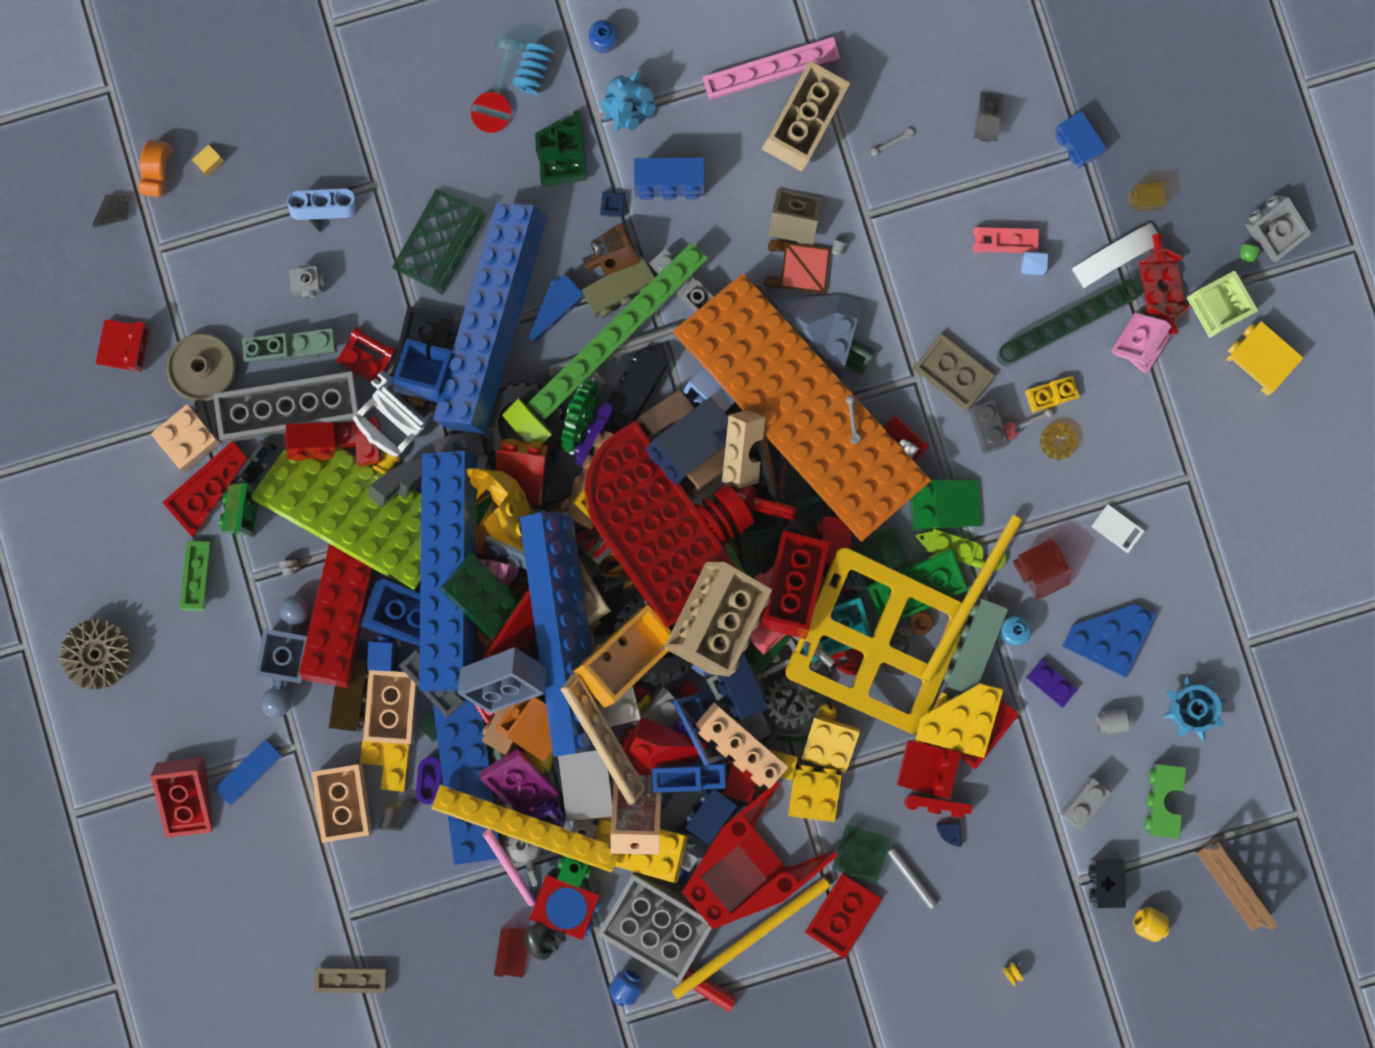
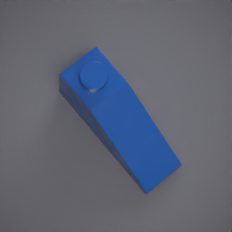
M565 274L561 278L557 276L549 284L550 288L547 290L529 335L533 345L585 299L584 294Z

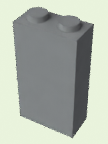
M597 750L558 756L566 820L575 821L612 816L613 796L610 773Z

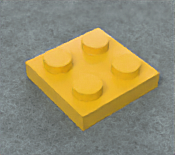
M815 715L801 760L846 774L860 728Z

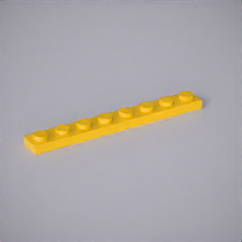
M443 785L439 786L431 808L609 872L613 871L618 854L611 853V845Z

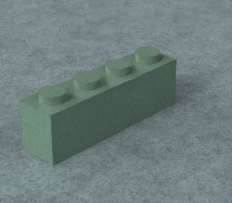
M980 599L978 603H975L969 614L973 616L969 625L965 624L961 633V637L964 638L961 646H956L952 658L955 659L953 667H948L943 679L947 681L945 687L963 693L980 682L1008 609L984 599Z

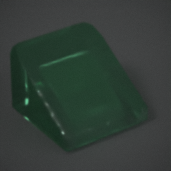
M431 712L418 723V726L431 741H437L434 712Z

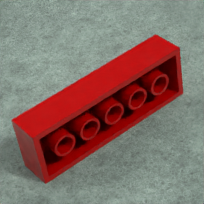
M331 544L328 546L298 674L305 681L349 688L362 626L359 625L369 601L375 569Z

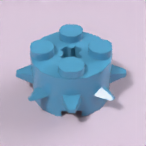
M635 71L632 76L624 77L619 75L612 79L605 88L608 91L603 100L601 99V107L606 115L603 121L613 119L616 131H619L622 127L635 130L647 117L652 116L655 112L656 106L653 104V92L648 87L651 82L641 83L640 72Z
M1185 677V686L1177 691L1168 690L1166 692L1170 698L1169 711L1163 715L1164 718H1170L1178 727L1177 736L1182 737L1187 732H1196L1201 740H1205L1206 730L1214 726H1224L1219 716L1222 713L1221 706L1226 704L1227 700L1220 699L1212 691L1213 681L1209 680L1204 685H1194L1189 677ZM1193 703L1199 706V710H1196V715L1195 712L1191 711Z

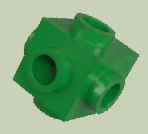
M562 855L557 866L558 869H561L558 880L580 888L583 878L588 880L593 866ZM571 864H577L579 866V870L573 871L571 869Z

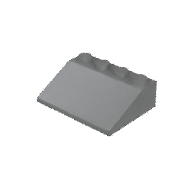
M633 872L597 935L679 984L712 928L688 899L647 875Z

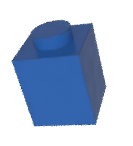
M375 636V639L369 641L367 670H394L396 641L390 640L388 636Z

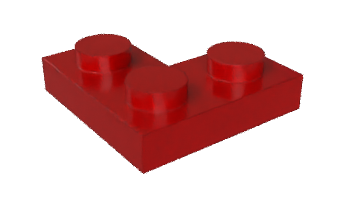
M377 417L367 418L380 431L379 419ZM355 421L333 425L335 448L343 449L356 446V460L360 467L382 463L381 449L368 441V438L358 428Z

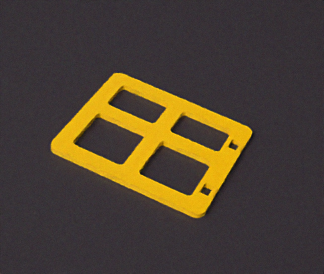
M840 548L835 552L828 568L827 576L818 592L807 638L799 639L786 667V676L798 684L903 731L916 734L921 715L930 711L969 615L932 681L929 682L920 676L927 663L896 650L889 644L907 599L910 597L949 616V621L942 637L962 602L848 548ZM850 570L861 573L891 588L890 597L872 637L844 626L830 617ZM834 573L840 575L835 588L829 586ZM823 635L864 654V659L851 687H846L809 669V664ZM805 641L811 643L806 656L800 654ZM881 663L889 664L922 680L921 688L910 713L906 714L869 696L868 692Z

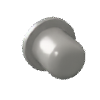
M840 239L838 241L832 240L834 241L831 250L832 254L841 256L845 245L848 246V244L843 243V240Z

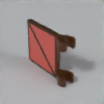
M770 240L768 251L784 252L781 278L766 276L764 287L825 294L831 248Z

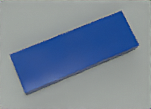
M265 739L214 789L229 805H233L283 755Z

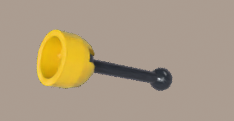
M832 665L830 668L826 666L828 678L832 680L835 666ZM826 696V703L819 708L818 716L835 721L837 720L836 708L831 704V698Z

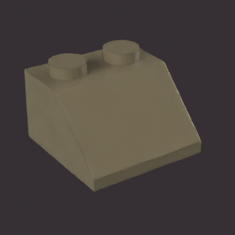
M777 188L768 236L775 237L776 239L793 240L801 244H813L822 197Z

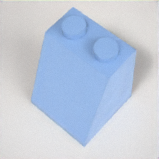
M704 367L688 382L682 392L694 408L711 396L726 415L737 404Z

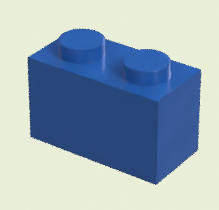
M1082 110L1060 123L1055 130V137L1058 143L1066 147L1070 161L1074 165L1077 164L1079 169L1103 155L1107 149Z

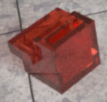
M1053 539L1020 554L1019 558L1013 561V565L1023 583L1028 582L1037 600L1071 585L1070 568Z

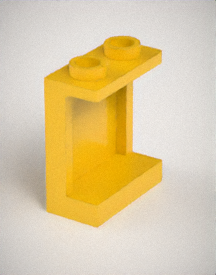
M1261 321L1255 326L1251 324L1243 332L1245 338L1240 343L1236 341L1228 349L1230 355L1226 359L1229 362L1233 360L1262 385L1261 391L1268 396L1278 388L1301 362L1303 357Z

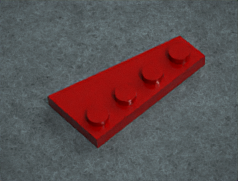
M231 441L162 502L191 537L194 538L222 499L224 491L228 490V485H231L238 476V468L244 465L248 457L235 442Z

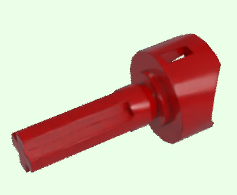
M747 486L737 491V494L751 514L754 510L790 520L795 518L796 507L757 497L755 487Z

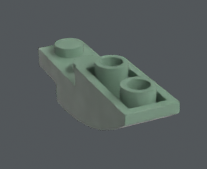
M333 328L242 339L244 362L305 359L319 357L322 354L337 353L336 330Z

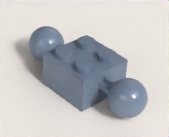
M296 595L285 598L280 604L279 614L285 622L283 632L263 629L254 674L274 678L272 688L267 690L261 698L263 712L273 718L282 717L290 710L291 698L286 692L287 681L306 684V681L302 680L298 673L307 636L297 635L298 625L308 618L310 610L307 601Z

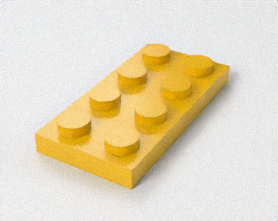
M612 816L599 818L595 840L611 845ZM660 828L659 855L618 854L615 867L678 883L688 836Z

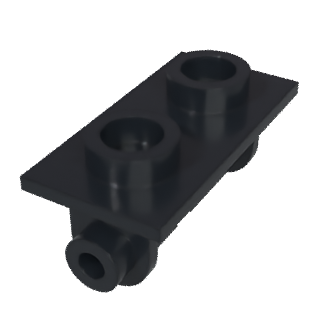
M266 437L259 441L260 444L241 468H238L239 472L237 475L253 487L282 451Z

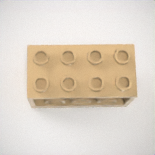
M706 562L664 648L712 675L731 676L739 665L738 659L741 653L749 645L748 638L752 630H755L760 622L759 616L762 610L769 604V595L772 589L725 562Z

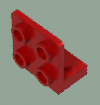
M104 320L96 364L142 373L151 328L145 323L136 321L134 324Z
M908 740L897 786L950 799L961 753Z

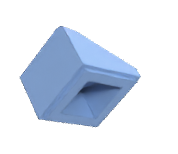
M1025 252L1021 258V273L1044 275L1047 271L1048 254Z

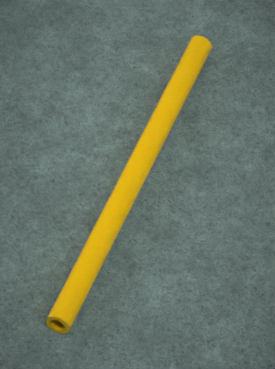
M1012 515L922 672L920 677L929 682L932 681L1021 524L1022 519Z
M824 877L674 987L671 992L678 1000L830 888L827 880Z

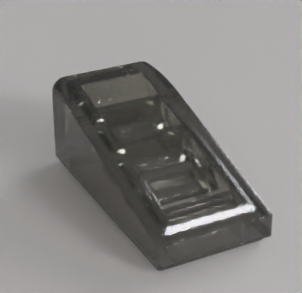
M896 626L894 634L905 635V640L891 637L889 644L904 645L903 649H894L908 655L913 629ZM884 662L881 663L880 672L904 675V671L886 666L887 664Z

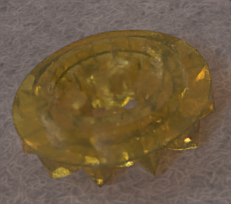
M1054 423L1043 430L1039 443L1042 452L1049 458L1062 460L1074 453L1077 447V436L1070 426L1063 423ZM1054 435L1057 436V438H1063L1065 436L1067 437L1061 443L1063 446L1062 448H1060L1058 445L1052 447L1050 446L1055 441Z

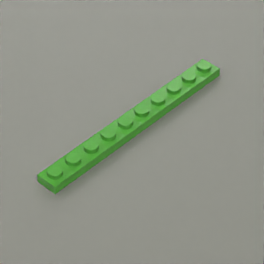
M691 242L528 402V406L545 421L580 387L584 379H588L708 260V257Z

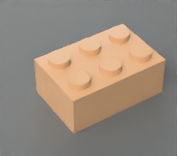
M369 670L363 741L414 744L419 687L405 672Z
M363 764L312 772L322 843L373 834Z

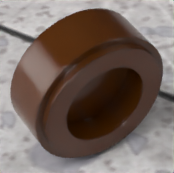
M916 612L909 620V627L913 633L925 635L931 631L933 619L926 612Z

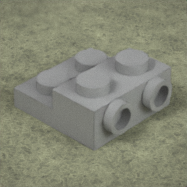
M1275 195L1266 201L1267 206L1261 211L1255 210L1249 214V221L1245 223L1255 242L1262 245L1273 262L1280 260L1311 235L1310 230L1289 197H1278V195Z

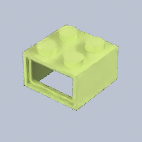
M1236 271L1223 276L1187 297L1209 338L1243 321L1258 311Z

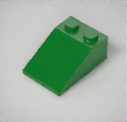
M931 480L910 499L912 531L981 527L979 481Z
M244 483L228 485V490L224 491L223 494L224 514H221L219 519V527L222 528L221 532L254 537L259 504L251 499L255 488Z

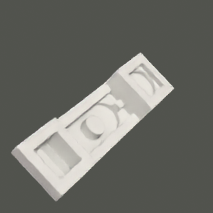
M1152 223L1094 254L1072 268V271L1084 289L1141 254L1154 248L1152 235L1158 233Z

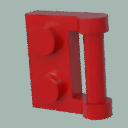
M355 327L336 362L369 382H372L375 378L380 381L381 378L378 374L381 371L385 373L397 349L382 344L363 333V329ZM360 341L383 354L382 361L357 348V342Z

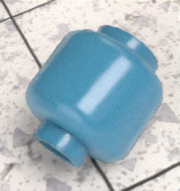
M1015 615L1004 619L999 632L1000 637L1007 645L1020 646L1029 640L1032 629L1027 619Z

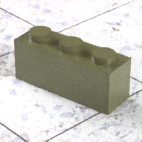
M642 256L638 257L640 263L609 274L581 290L596 318L599 316L604 318L614 312L613 308L620 304L622 306L629 304L634 299L633 297L639 294L654 279Z

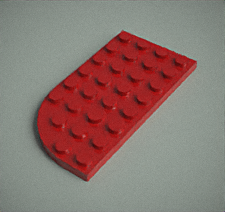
M634 421L609 437L595 453L585 478V502L588 514L595 528L647 604L657 614L665 628H668L677 622L706 562H725L736 569L738 568L680 484L675 485L665 476L664 471L658 464L650 459L645 449L651 442L637 422Z

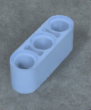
M349 189L294 191L287 198L289 213L296 220L347 218L356 212L355 197ZM345 201L350 202L347 205L340 204ZM322 202H323V203H326V205H324V206H318V205H317V204L322 203ZM296 204H303L301 207H294Z

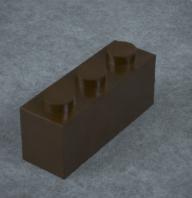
M355 660L349 688L335 686L329 728L360 732L361 727L364 728L365 714L363 713V708L367 702L366 687L369 678L367 661Z

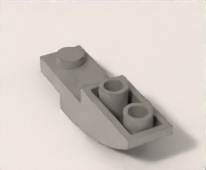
M665 248L648 266L658 275L675 258ZM692 276L674 293L693 313L713 298L711 293Z

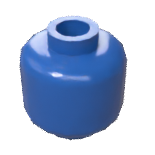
M607 20L596 21L588 31L589 43L599 53L611 52L618 43L616 26Z
M630 969L619 971L609 986V993L613 997L612 1001L619 1006L636 1003L644 988L641 981L642 977Z

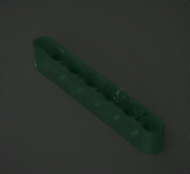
M1136 279L1126 280L1006 342L997 352V361L1002 366H1011L1126 307L1141 296L1143 292L1142 284ZM1127 286L1134 288L1135 296H1129L1125 288ZM1105 297L1113 298L1115 306H1108L1105 303ZM1085 308H1092L1095 312V317H1088L1085 314ZM1064 318H1071L1075 323V327H1067L1064 323ZM1044 329H1052L1054 338H1047L1044 335ZM1023 340H1032L1034 343V348H1025V346L1023 345ZM1003 350H1011L1014 358L1011 360L1004 358Z

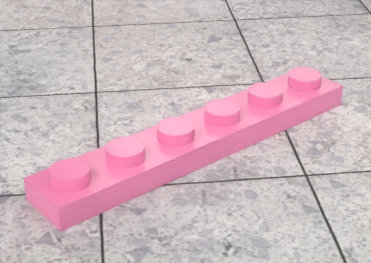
M834 37L703 76V83L710 101L802 73L809 61L819 66L840 61V55Z

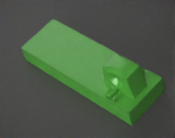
M187 541L180 598L181 611H205L212 548L210 542Z

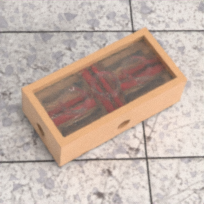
M639 775L646 789L634 804H628L614 781L611 853L659 855L661 792H653L652 775Z

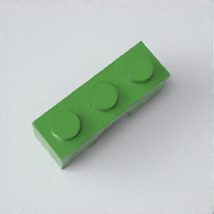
M1153 764V769H1149L1148 782L1151 783V791L1147 792L1146 806H1149V813L1144 818V830H1147V835L1180 839L1182 815L1168 812L1164 806V798L1171 791H1184L1186 767Z

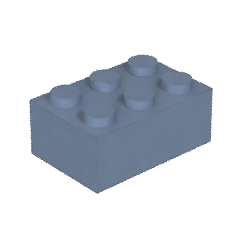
M515 647L510 648L507 651L460 668L458 694L491 714L545 694L547 668Z

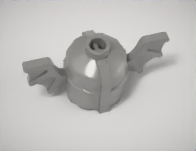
M511 803L506 804V808L514 811ZM506 835L503 840L504 851L509 859L517 863H526L532 887L537 886L538 880L531 861L538 857L542 848L525 842V847L523 841L517 845V842L520 840Z

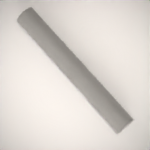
M895 847L887 851V854L929 909L935 907L937 902Z

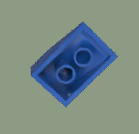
M386 579L377 581L359 626L420 646V593Z

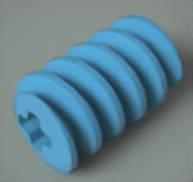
M529 43L525 46L527 52L522 54L524 60L519 62L521 69L516 70L517 77L513 78L512 82L521 91L531 95H538L534 87L541 88L542 85L537 82V79H545V76L540 71H548V68L543 63H551V59L546 55L554 54V50L541 44Z

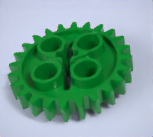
M584 379V382H581L580 387L577 389V394H574V400H571L564 422L566 424L561 438V446L564 452L574 455L580 442L583 443V439H586L585 432L591 422L593 423L595 407L599 396L597 394L599 384L595 381Z

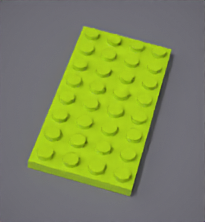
M335 448L334 458L327 460L305 459L303 461L287 460L285 449L252 493V500L406 588L415 591L421 582L422 494L413 490L404 498L397 493L382 508L368 495L370 485L383 474L372 469V465L360 467L357 464L356 456L342 448Z

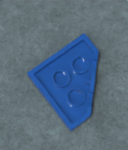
M1134 604L1072 625L1062 647L1126 678L1157 614Z

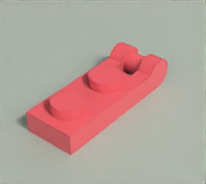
M974 228L975 244H973V252H1038L1039 229ZM984 237H991V244L984 243Z

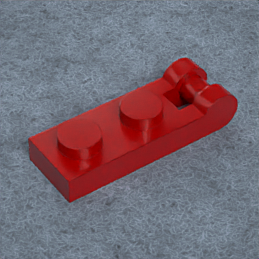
M909 795L904 799L905 807L910 810H916L919 806L928 808L927 812L941 814L942 810L951 811L950 816L965 818V814L971 815L973 805L913 795Z

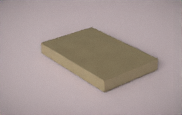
M942 332L912 368L913 371L965 412L969 410L996 376Z

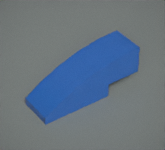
M725 761L715 762L706 766L701 762L652 768L653 792H683L725 788Z

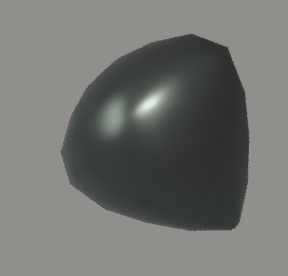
M535 923L526 930L523 941L525 948L531 955L544 961L550 957L553 950L557 951L559 949L556 942H565L566 937L562 932L543 924Z

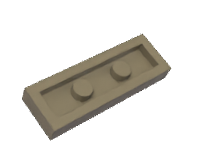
M387 968L314 969V993H386Z

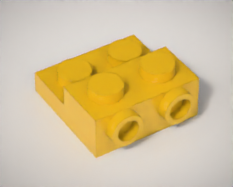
M800 765L799 769H795L793 775L788 816L835 822L842 775H836L837 770L823 768L821 773L814 772V767Z

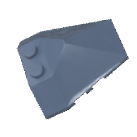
M842 295L767 299L841 381L863 301Z

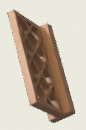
M1213 839L1196 851L1198 857L1252 931L1260 926L1270 930L1277 927L1271 914L1217 839Z

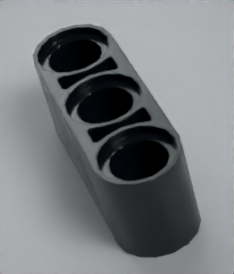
M617 571L599 572L593 577L594 583L611 610L598 619L601 624L594 629V636L609 634L614 622L624 587V578Z

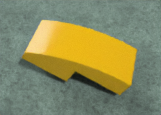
M1073 376L1025 391L1032 413L1080 398Z

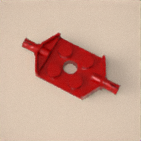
M1162 234L1152 235L1154 249L1139 261L1146 308L1149 314L1167 321L1171 325L1169 335L1179 334L1177 317L1192 307L1190 304H1185L1178 264V261L1183 260V257L1163 247ZM1158 281L1163 285V292L1157 286Z

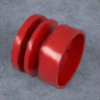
M724 484L712 493L714 503L705 498L702 500V505L698 503L695 505V508L722 546L727 543L726 539L729 541L734 539L731 527L738 533H742L754 524L753 517L743 500L727 484Z

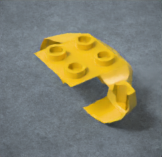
M480 468L467 469L470 483L478 490L477 499L487 489L491 492L493 501L499 506L484 522L489 534L495 539L524 551L519 517L535 513L531 509L525 493L518 482L503 471Z

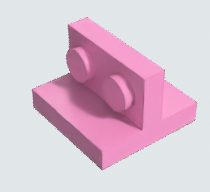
M1134 313L1111 352L1118 357L1128 359L1140 371L1148 373L1171 336L1168 332L1171 325L1164 320Z

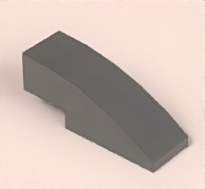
M422 458L406 462L382 475L370 485L368 496L382 508L397 493L406 498L422 483Z

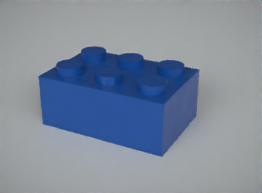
M634 158L635 197H640L641 200H652L653 197L663 196L665 200L676 199V196H686V199L690 200L699 199V196H704V158Z

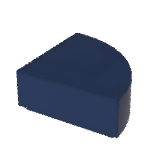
M960 823L936 824L938 834L945 842L953 846L962 847Z

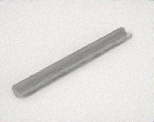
M678 325L627 340L606 361L642 350L643 347L648 348L676 339L677 337L673 334V331ZM572 359L549 366L548 371L551 378H554Z

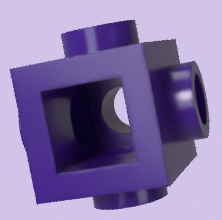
M555 798L549 801H540L534 806L535 809H533L531 817L561 828L564 827L566 812L561 804L558 805Z

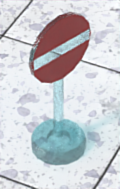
M495 37L494 39L495 47L505 50L494 92L480 94L471 106L473 123L479 130L485 133L502 131L511 119L510 104L499 93L510 52L522 54L525 51L524 44L502 37Z

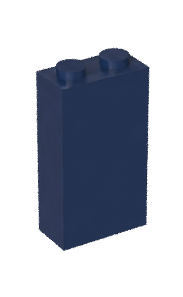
M710 396L655 438L645 450L649 454L650 459L656 462L664 471L665 476L675 485H678L725 448L728 416Z

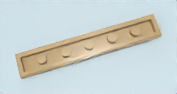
M579 673L572 674L560 689L628 804H634L646 787Z

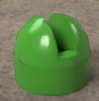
M1241 245V259L1247 263L1255 261L1258 258L1260 248L1252 245Z

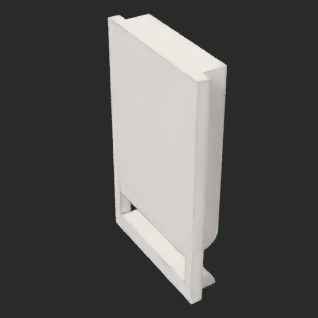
M1108 504L1091 526L1126 553L1130 552L1144 533V530ZM1135 528L1138 529L1140 532L1129 547L1125 549L1122 545Z

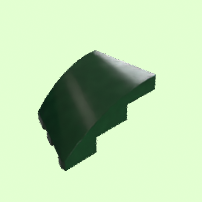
M575 110L573 115L561 122L557 120L550 127L543 128L535 133L536 154L540 163V182L542 187L587 180L580 111Z

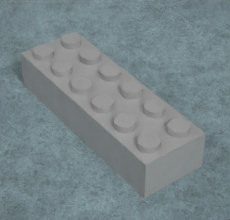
M352 371L213 394L219 439L224 443L285 434L286 424L333 422V425L352 422L354 421L353 417L361 409L356 376Z

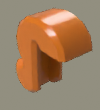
M150 139L143 146L139 163L141 180L138 183L141 195L158 198L164 195L166 190V160L173 153V147L169 142Z

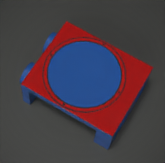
M547 874L529 920L583 940L584 935L588 937L594 925V923L590 922L592 914H598L602 900H599L600 894L597 892L593 893L583 888H578L558 880L554 875Z

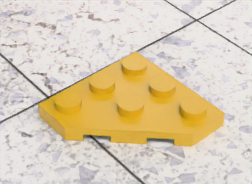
M978 683L971 687V689L942 703V705L932 711L926 712L921 715L915 740L984 758L1003 689Z

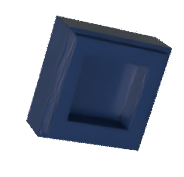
M602 192L600 216L623 218L625 194Z

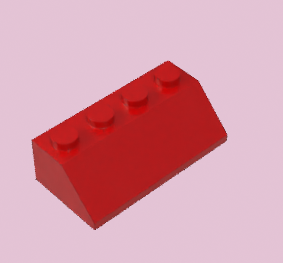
M528 589L483 659L514 647L529 656L533 649L530 645L536 638L530 589Z

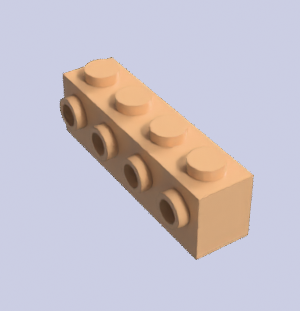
M715 703L711 705L695 724L700 729L698 734L708 743L711 739L718 744L716 749L725 757L730 754L735 759L733 764L742 772L747 769L753 775L750 779L760 787L764 784L770 789L788 768L787 765Z

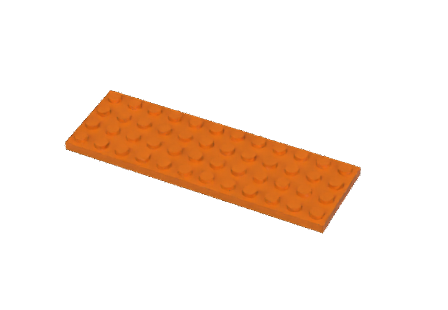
M743 273L674 329L673 334L743 411L750 410L765 417L764 433L766 437L861 542L931 481ZM850 395L855 398L853 406L856 430L860 436V441L857 444H853L850 441L852 427L849 404L846 403V398Z

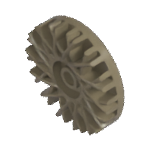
M196 333L186 336L176 343L169 353L166 364L168 380L173 389L185 399L199 403L212 402L214 400L213 394L230 391L229 387L234 385L233 380L237 378L235 373L238 370L236 367L237 361L234 357L235 354L223 340L214 335ZM205 364L204 369L199 372V366Z
M91 619L89 621H82V623L76 624L75 628L69 629L70 633H66L65 641L61 642L63 646L59 649L61 651L59 660H62L60 665L65 670L63 673L67 674V678L71 679L74 684L87 689H105L115 685L126 675L132 661V647L128 636L119 626L106 620ZM96 650L99 651V657L97 659L94 658V652Z

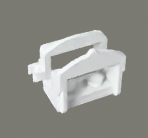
M381 371L378 376L382 382H379L376 378L371 382L377 388V391L355 414L353 420L371 444H375L386 453L397 457L431 422L435 411L432 410L424 418L397 392H394V389L391 388L393 378ZM374 406L408 436L398 447L363 417Z

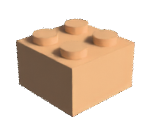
M188 404L151 433L176 466L185 473L222 444L198 413Z

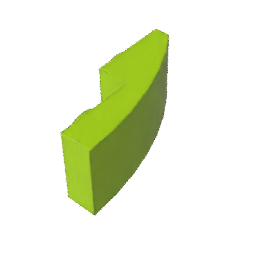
M520 398L502 414L527 443L539 442L543 444L552 435V431L535 416L536 413Z

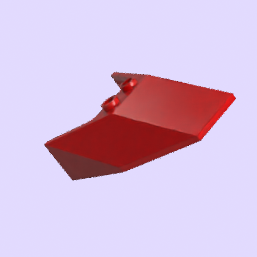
M777 781L770 789L764 790L721 828L682 891L712 930L784 902L838 856L832 850L788 867L780 861L756 832V821L776 788L780 786Z

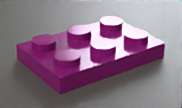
M519 749L479 772L480 779L505 804L511 803L514 811L522 814H527L535 809L534 806L540 801H549L559 795L558 788Z

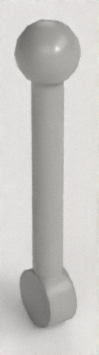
M908 128L904 134L878 148L873 147L870 152L873 156H877L880 151L902 139L912 138L914 132Z
M850 395L846 398V403L849 404L852 427L850 441L853 444H857L860 441V436L856 430L853 406L855 398Z

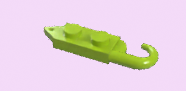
M936 529L915 536L926 548V552L935 554L951 547L959 563L982 569L986 562L983 560V549L976 542ZM1005 552L993 572L1004 567L1007 558Z

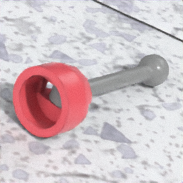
M1046 409L1043 414L1018 425L1014 422L1003 423L1007 441L1015 439L1020 428L1045 417L1051 418L1054 414L1053 410Z

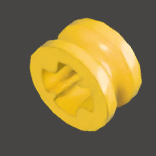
M1011 962L1008 968L1003 967L1002 970L1014 987L1017 981L1022 982L1024 980L1016 966Z

